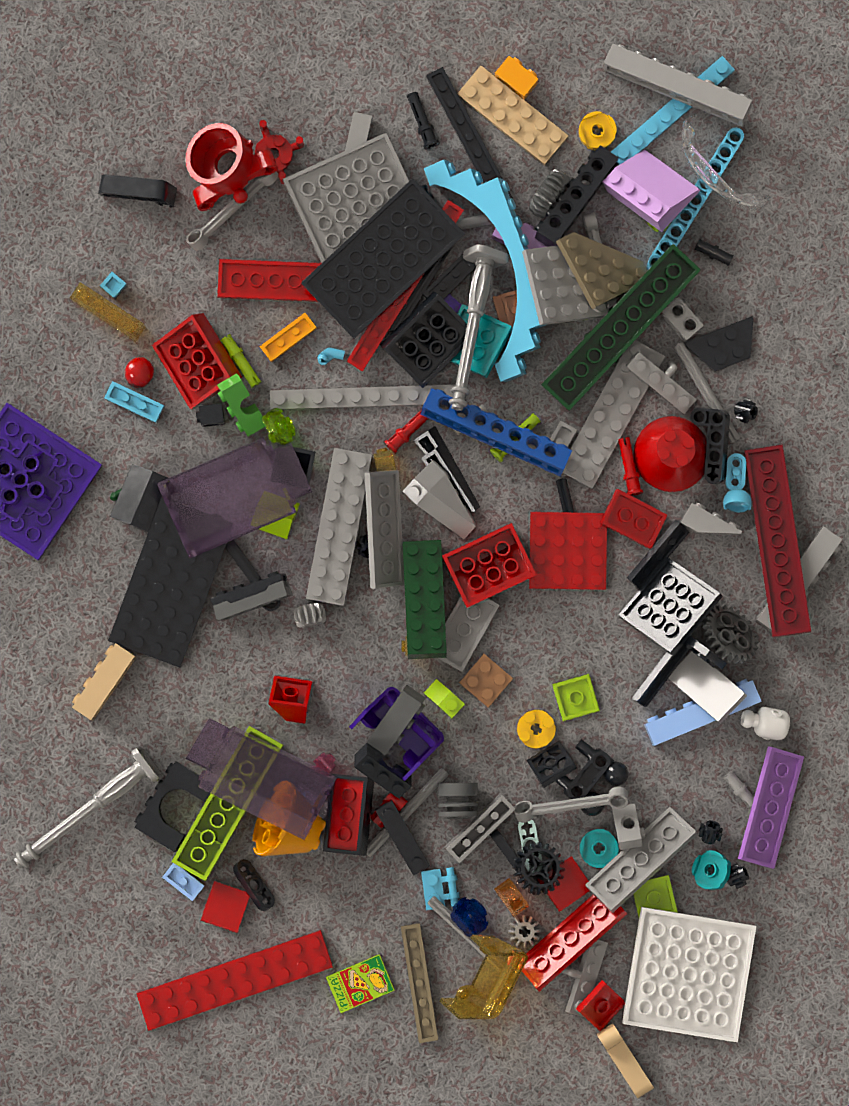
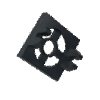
M560 741L526 760L543 788L577 769ZM565 759L564 767L558 769L559 762ZM549 760H556L552 766H546ZM546 769L554 772L548 776L541 774Z

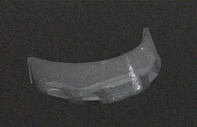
M694 114L686 119L682 125L681 146L687 164L696 178L713 195L734 207L752 211L761 209L771 197L767 195L763 199H757L750 193L742 195L735 193L692 145L691 141L695 136V132L691 123L697 118V115Z

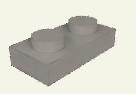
M560 421L550 440L568 447L577 429ZM545 452L549 457L554 456L551 452Z

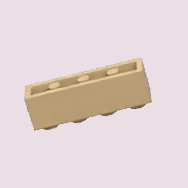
M118 644L111 645L107 649L105 660L103 662L100 661L94 669L96 673L92 678L89 677L83 685L85 689L81 694L78 693L72 701L74 703L72 708L91 721H94L137 658Z

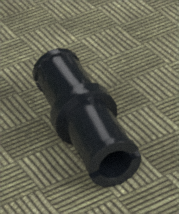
M701 239L698 240L694 249L709 256V259H716L727 266L730 265L734 256L719 249V246H713Z

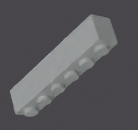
M824 526L820 528L800 556L806 596L809 593L806 590L810 584L814 586L820 578L818 576L820 570H825L831 561L828 560L832 554L836 555L842 547L840 545L842 539ZM766 604L755 621L772 633L768 604Z

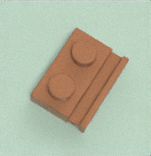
M517 290L492 297L498 320L512 327L516 316Z

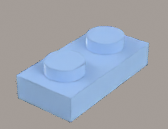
M174 863L162 877L191 901L197 897L205 886L185 869Z

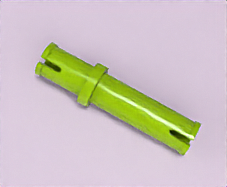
M229 334L227 337L222 338L220 341L224 344L230 358H233L250 384V387L254 388L255 385L260 384L262 381L258 378L243 355L242 348L238 347L232 335Z

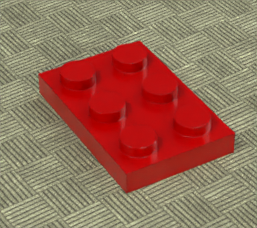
M616 489L600 524L651 549L665 522L667 514Z

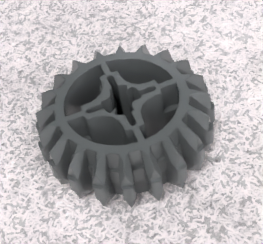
M558 169L550 172L536 191L529 205V210L537 217H547L545 215L551 206L555 207L560 193L566 191L570 177Z

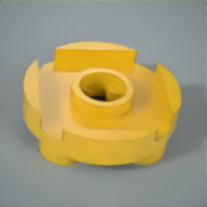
M595 111L587 114L582 119L578 134L581 142L588 149L597 150L600 145L604 148L611 145L615 139L617 128L612 117ZM593 127L602 128L603 132H600L601 135L593 134Z
M542 710L526 712L518 721L517 733L519 739L530 748L547 746L555 736L556 727L554 720L548 713ZM535 723L539 724V728L542 729L541 733L538 732V735L533 734V730H531V726H535Z

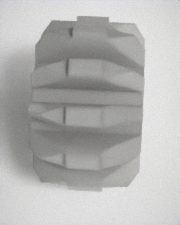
M310 603L295 608L294 621L297 627L305 628L324 623L326 621V611L323 604Z
M522 914V921L520 922L516 916L514 919L517 925L512 922L509 923L511 927L515 928L514 930H508V934H515L510 940L514 941L518 938L515 944L517 947L521 941H523L524 948H527L526 941H529L530 945L533 946L534 942L531 939L539 940V937L534 935V933L541 932V929H534L539 924L538 921L530 924L533 917L530 916L528 921H526L525 914ZM522 926H526L530 930L529 934L526 933L527 936L525 937L522 933H519V929L522 930Z

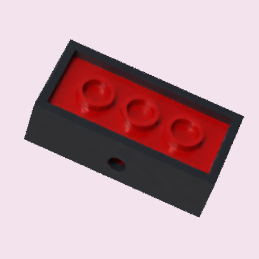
M331 774L323 852L367 856L374 781L370 778Z

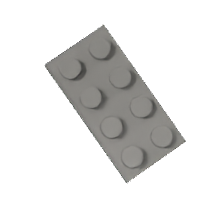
M460 597L445 623L447 658L437 659L463 672L500 605L487 598L466 608Z

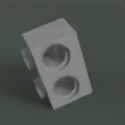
M678 297L661 312L660 316L685 343L699 332L704 325L702 324V318L690 310L691 306L685 299L681 300ZM679 308L682 311V315L675 316L672 313V309ZM685 323H693L694 329L687 330L685 328Z

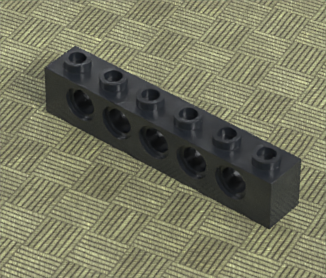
M601 145L597 150L593 149L587 158L589 160L587 164L583 163L578 169L577 173L579 175L576 179L572 178L566 186L568 188L567 191L560 193L556 200L558 202L556 206H551L545 215L547 216L545 221H540L536 226L535 239L547 247L557 246L556 241L565 236L601 187L602 181L617 165L619 157ZM597 166L600 170H594L592 167ZM583 180H586V181H588L590 184H589V185H585V184L582 183V181H583ZM571 195H578L579 199H574ZM561 209H567L569 213H563ZM556 223L559 227L553 228L550 224Z

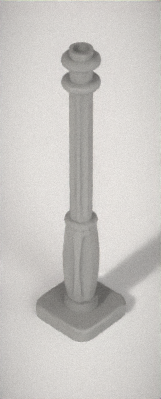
M485 245L472 246L464 250L463 259L475 263L476 268L470 287L467 309L469 318L456 386L451 388L454 397L449 400V404L452 405L451 408L457 411H462L468 405L465 401V396L470 394V391L467 389L480 317L484 315L489 295L492 269L502 266L509 261V254Z
M139 746L132 750L131 754L136 760L133 763L134 765L111 779L93 795L94 798L33 845L26 844L25 851L22 853L17 851L16 858H14L16 864L20 868L23 866L28 868L29 862L33 858L38 860L41 852L100 807L105 808L106 805L123 796L143 777L146 778L148 776L152 782L162 779V773L144 749Z

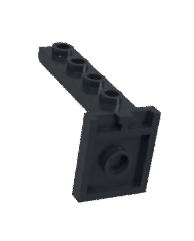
M689 636L674 655L666 652L660 658L656 667L648 674L647 679L636 690L632 699L643 707H647L689 650L713 668L717 665L723 669L727 663L696 639Z

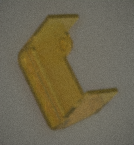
M472 935L470 939L480 947V951L486 954L471 985L460 987L456 992L455 998H441L439 1002L458 1019H494L502 1012L528 956L521 949L492 935Z

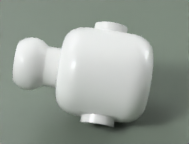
M761 707L757 713L751 710L743 711L741 725L745 728L754 727L755 733L766 740H782L788 734L790 716L784 710Z

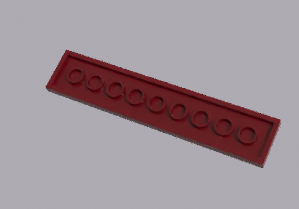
M783 444L744 450L772 637L777 638L811 633Z

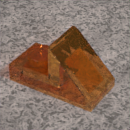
M510 878L494 888L513 917L529 907V904Z

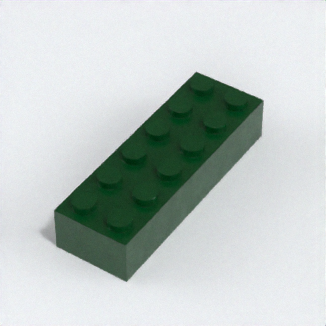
M441 540L403 542L408 659L447 658Z

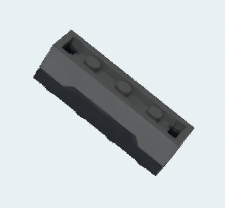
M279 571L268 574L266 579L256 578L251 580V584L247 586L240 584L234 586L233 591L227 592V590L216 593V597L211 598L217 621H224L293 596L286 574L279 573Z

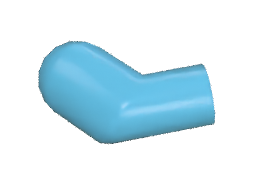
M330 347L326 348L318 355V363L326 365L333 358L343 360L345 351Z

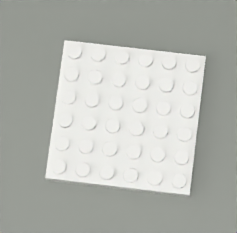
M641 907L622 1023L738 1042L756 926Z

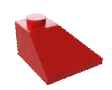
M274 675L268 704L286 721L305 724L312 681Z

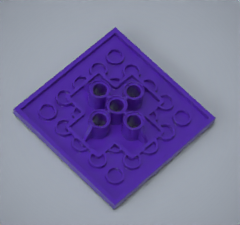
M6 403L0 412V536L39 561L103 465L9 403ZM30 460H36V467L33 469H28V462ZM8 465L10 471L8 474L3 475L1 469L3 466ZM20 476H25L26 478L23 485L17 484V479ZM36 486H41V493L37 496L33 495V489ZM9 492L15 493V498L12 501H7L6 495Z

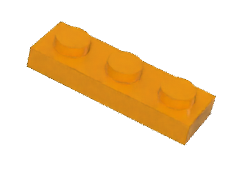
M304 313L259 347L272 363L316 330L317 327L308 315Z

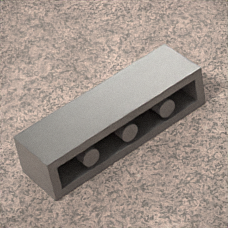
M499 793L478 814L479 816L471 820L444 848L460 863L515 808Z

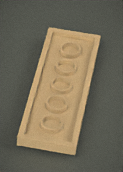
M482 66L476 70L457 93L459 98L544 166L568 138L564 131Z

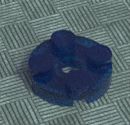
M463 897L454 904L453 912L450 914L451 920L456 923L466 936L479 935L488 926V921L486 922L485 917L487 911L478 900L473 898L469 900L466 899L467 897Z

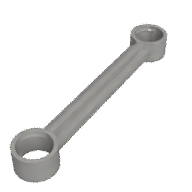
M275 172L271 175L255 178L244 189L248 193L247 201L263 186L272 185L277 180L278 173ZM233 199L203 228L191 231L187 236V243L195 251L203 249L208 243V237L245 203L239 204Z

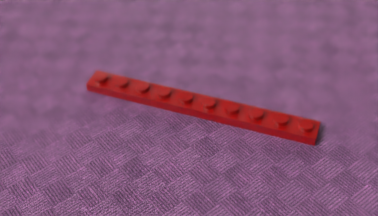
M447 200L442 208L455 223H457L464 212L462 208ZM423 275L368 326L347 359V363L362 372L364 371Z

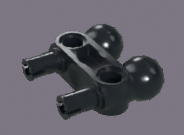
M581 739L575 748L588 758V762L575 779L571 780L565 775L555 781L564 788L563 791L567 797L576 799L600 795L590 791L603 775L609 784L619 786L626 782L629 772L623 763L614 761L600 748L594 749ZM600 756L605 757L607 760L606 765L603 767L597 766L595 763L596 758ZM576 786L580 787L583 791L580 797H574L571 793L572 789ZM604 805L583 808L581 810L588 816H596L603 811Z

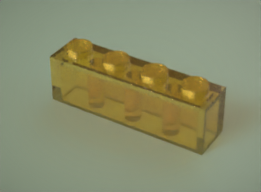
M81 282L70 296L73 303L135 343L146 328L144 323Z

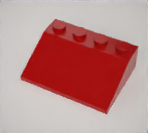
M204 313L191 315L152 345L190 410L220 392L217 386L219 383L236 373L240 379L242 378Z
M512 523L442 555V559L466 608L536 576Z

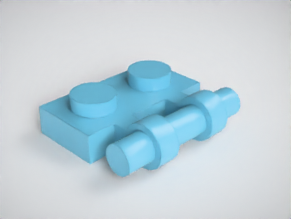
M454 867L446 868L447 876H441L440 869L421 871L426 910H432L428 905V901L433 896L444 905L445 900L450 899L451 907L459 906L458 898L460 896L456 888L457 875L454 873ZM442 882H448L449 893H443Z

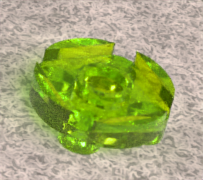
M273 408L262 416V421L269 433L268 437L272 443L277 442L281 445H288L294 441L295 427L289 416L284 417L281 414L284 412L283 410Z

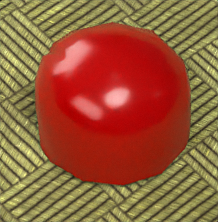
M144 357L132 359L125 368V379L129 385L135 388L145 387L154 376L152 363Z

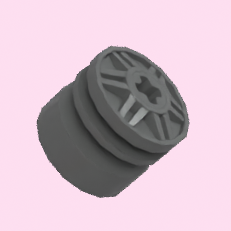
M438 783V796L447 798V802L438 804V807H447V811L438 812V817L468 819L479 816L478 811H470V806H478V803L471 802L469 798L478 795V783Z

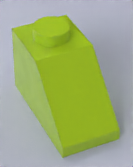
M437 679L424 692L451 719L465 705Z

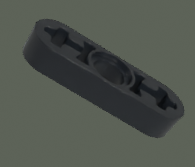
M242 859L237 862L233 867L235 876L256 907L261 911L269 910L275 904L274 896L250 861ZM245 867L246 870L242 872L241 868ZM250 881H255L258 884L257 890L251 888ZM267 899L268 902L264 904L262 901Z

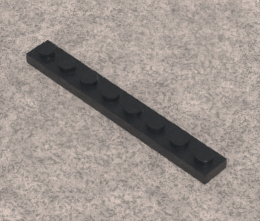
M441 67L427 74L426 78L475 170L481 174L482 183L497 177L503 179L444 68ZM508 191L510 198L513 199L510 191Z

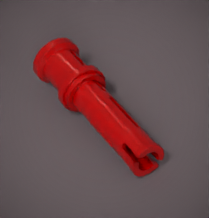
M421 411L404 427L397 429L396 433L389 440L384 441V444L394 454L397 453V450L404 443H408L409 437L429 419L420 415Z
M630 437L618 439L625 470L623 480L626 481L627 494L631 496L640 495L643 493V490L640 488L639 483L640 474L636 472Z

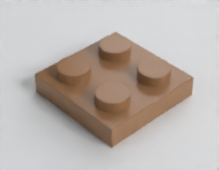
M483 654L459 684L489 708L513 678Z

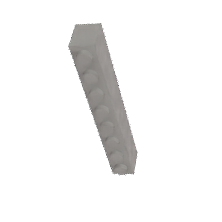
M612 44L603 63V68L606 72L741 127L752 106V100L745 94H736L727 87L721 88L716 86L710 80L699 79L693 73H684L675 66L664 65L658 59L647 58L643 53L638 51L632 52L620 44L618 46Z

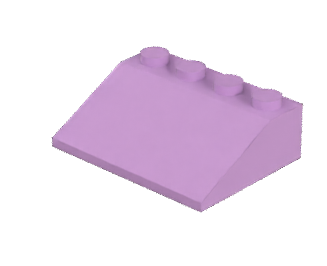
M645 149L615 167L602 181L609 194L661 232L700 191L699 188Z

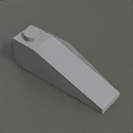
M432 460L402 492L421 509L465 539L477 525L467 507L463 505L459 498L457 489H454L450 482L448 473Z

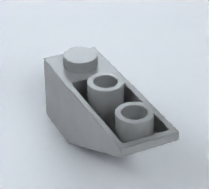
M697 502L696 504H690L681 520V524L695 534L740 535L742 533L739 530L740 526L731 521L729 523L723 521L721 515L715 512L712 514L705 510L706 507Z

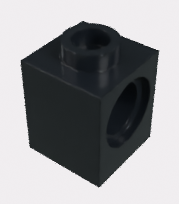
M222 403L199 406V411H196L197 423H201L202 427L225 425Z

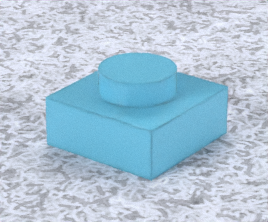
M113 272L100 285L114 299L127 286Z

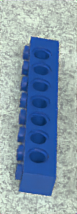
M431 388L420 415L561 477L572 452L566 445L554 443L546 436L536 435L532 430L518 427L512 421L500 419L494 413L482 411L476 405L468 404L462 411L454 410L451 408L452 405L449 404V400L453 397L446 395L440 389L435 390ZM445 405L448 409L443 410L440 406ZM458 413H463L466 417H459ZM475 421H481L484 425H477ZM497 428L501 433H495L493 429ZM515 436L519 441H513L510 437ZM528 444L535 445L536 449H531ZM545 452H551L554 456L549 457Z

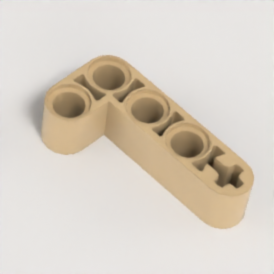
M613 1023L596 1034L637 1098H640L654 1088Z

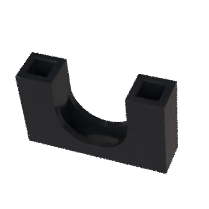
M175 761L174 764H169L165 771L167 776L164 781L160 779L155 787L157 792L154 797L150 796L145 803L146 810L144 813L140 812L134 821L137 823L134 828L173 852H176L186 835L170 826L163 819L160 809L163 798L170 791L182 789L206 802L215 784L178 761Z

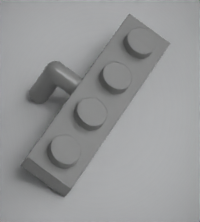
M637 351L626 364V367L685 414L697 399L671 378L678 368L673 361H669L667 364L669 368L666 372H663Z
M598 939L583 953L578 970L567 967L561 972L575 978L565 1012L584 1017L576 1008L594 989L608 945L607 942Z

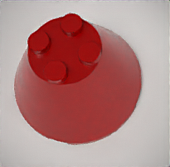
M667 416L656 419L649 423L637 437L634 446L636 468L643 480L658 490L679 492L688 489L704 476L707 438L697 425L685 418Z

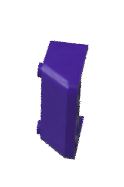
M388 687L349 727L353 729L361 721L366 727L375 729L401 692L394 687ZM415 713L412 718L415 720L409 730L406 728L403 730L402 734H404V737L399 743L406 751L403 755L404 764L410 769L402 778L404 781L444 741L442 732L422 713L419 715Z

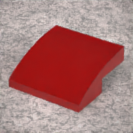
M572 856L564 860V863L560 865V867L565 868L564 872H559V874L564 876L562 880L557 879L560 885H554L555 890L551 892L548 889L547 893L559 912L589 892L585 885L589 881ZM551 869L550 871H548V874H549L548 878H549V879H550L551 876H552V871H553V869ZM537 879L540 884H544L542 880Z
M214 881L201 921L238 933L250 898L245 891Z

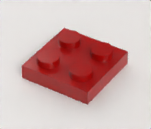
M601 980L579 1004L576 1010L601 1031L625 1005V1001Z

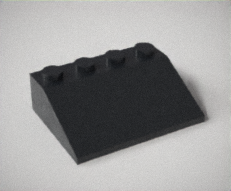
M433 291L380 346L424 388L463 349L467 323L439 294Z

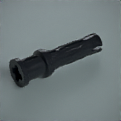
M412 92L407 95V99L419 127L418 134L421 135L424 142L423 147L425 150L436 147L440 142L435 137L434 126L427 119L418 92Z

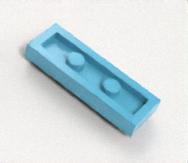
M113 381L104 399L157 423L165 407Z

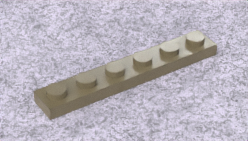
M420 923L401 926L418 1040L419 1043L438 1040Z

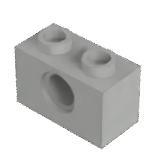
M635 803L629 804L622 809L612 807L619 849L625 850L642 847V839H645L643 827L639 828V822L642 821L640 810H636ZM629 824L634 826L631 829L625 828V826Z

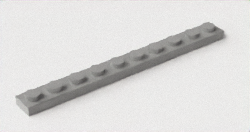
M456 384L426 385L424 388L421 386L270 390V410L424 405L431 388L435 390L440 389L446 395L454 397L451 388L456 386Z

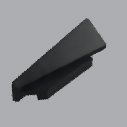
M436 426L415 438L414 442L425 453L421 458L427 466L432 460L438 463L448 473L449 480L454 489H457L458 496L463 505L470 509L471 512L480 508Z

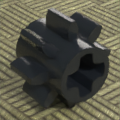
M746 398L743 399V402L739 401L734 407L736 419L744 423L754 420L758 414V408L755 406L756 403Z
M368 535L360 536V541H356L358 555L369 558Z
M709 820L706 824L701 823L698 836L701 837L704 843L711 845L716 840L721 841L723 828H720L718 822Z
M737 863L731 866L727 882L731 887L735 885L736 889H739L747 884L746 880H749V874L744 866L739 867Z

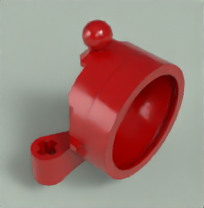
M214 123L198 131L190 141L186 151L187 170L192 178L202 184L192 192L198 210L207 211L211 209L215 202L225 194H233V199L236 203H245L248 199V193L243 188L248 184V181L255 177L271 175L277 171L278 167L272 151L266 149L253 155V142L251 140L248 141L244 135L228 124ZM226 153H235L237 157L234 164L224 175H221L217 167L220 158Z

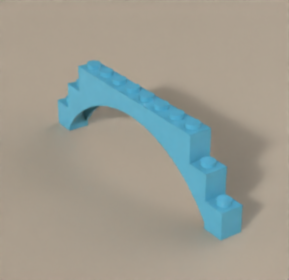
M447 160L439 161L424 168L429 185L435 188L442 186L450 189L476 205L498 230L512 260L517 285L516 316L507 347L499 362L494 364L500 382H507L526 374V363L520 356L541 348L539 344L541 342L540 336L534 330L545 326L539 324L522 251L528 249L529 241L522 232V221L519 216H516L514 210L516 205L508 194L510 189L506 180L497 177L481 184L483 179L477 170L470 168L455 175L456 169L453 163Z

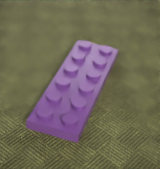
M768 746L738 859L772 869L775 868L801 771L803 756Z

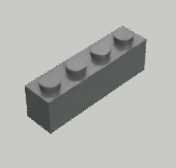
M408 685L405 686L366 742L382 753V759L390 757L394 751L391 748L393 744L400 743L404 737V734H402L405 728L409 730L415 721L412 719L415 713L419 715L425 707L422 703L426 698Z

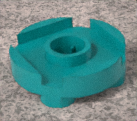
M593 829L587 832L581 839L579 850L583 860L588 865L595 868H604L618 855L619 847L615 837L609 831ZM598 843H602L601 846H604V851H601L600 854H596V850L594 851L593 849Z
M712 850L699 855L692 866V874L695 876L697 885L707 890L722 889L729 879L731 862L723 854ZM711 865H713L715 869L712 875H710V872L708 871L709 867L712 868Z

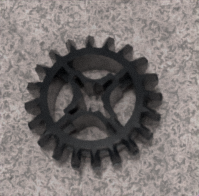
M538 842L536 846L534 843H530L529 847L524 846L523 851L517 852L520 858H514L518 865H513L512 869L518 870V872L514 873L513 876H519L520 879L516 881L517 884L524 883L521 889L524 890L529 887V894L534 889L536 895H540L541 891L545 895L548 893V889L552 892L555 890L554 885H560L557 879L562 880L564 878L563 875L559 874V872L565 871V868L560 867L564 861H558L557 859L561 854H554L555 847L548 850V843L543 847L542 842ZM533 853L543 854L548 859L545 861H541L538 857H535ZM528 858L530 869L525 873V862ZM545 864L539 872L532 873L536 870L537 866ZM552 864L553 871L552 876L549 879L547 869L548 866ZM536 876L544 884L534 883L529 878Z

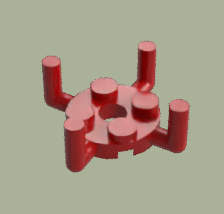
M261 120L259 125L264 138L256 144L255 154L266 149H275L279 152V156L275 159L278 167L276 172L278 173L280 183L284 184L283 179L286 178L284 170L287 169L292 161L293 151L304 147L303 138L298 136L296 142L290 144L281 135H270L267 122Z

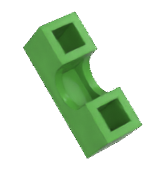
M237 373L217 385L220 389L218 395L223 403L227 401L229 404L227 410L231 417L236 416L238 419L235 424L240 432L245 431L249 437L267 426L255 403L246 408L240 407L242 400L250 396Z

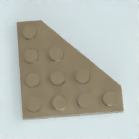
M575 232L556 241L592 309L629 291L648 271L643 261Z

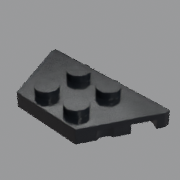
M753 316L687 341L684 344L714 372L750 359Z

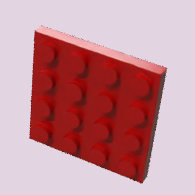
M530 512L529 560L536 576L529 579V589L606 590L607 527L600 524L604 513Z

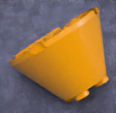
M287 781L279 783L273 789L275 793L270 799L266 798L258 814L252 841L256 842V848H253L254 852L260 856L308 853L312 849L316 850L320 844L319 837L325 828L326 822L322 820L293 784Z

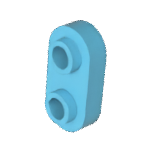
M734 453L727 459L725 485L728 490L742 489L746 478V459L742 454ZM734 460L739 462L738 467L733 466L732 462ZM733 479L738 480L737 486L732 485L731 481Z

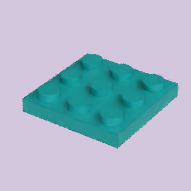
M462 304L457 314L468 323V306ZM486 314L480 317L470 371L482 377H488L513 330L511 325ZM462 350L450 362L460 365Z

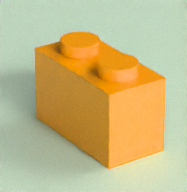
M508 56L497 69L494 76L525 100L538 84L537 74L531 69H525L519 59Z

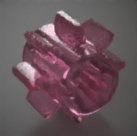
M324 752L321 753L313 761L316 764L314 770L319 775L322 772L325 776L328 775L336 767L333 763L336 761L335 757L331 753L328 755Z

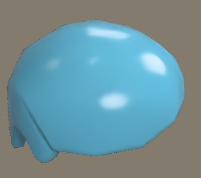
M732 489L724 496L723 507L725 510L729 509L737 513L751 510L752 499L746 491Z

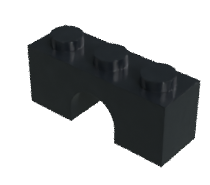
M366 743L354 755V768L398 799L412 787L411 775L405 781L402 779L408 771L398 764L393 768L389 767L383 761L382 753L369 743Z

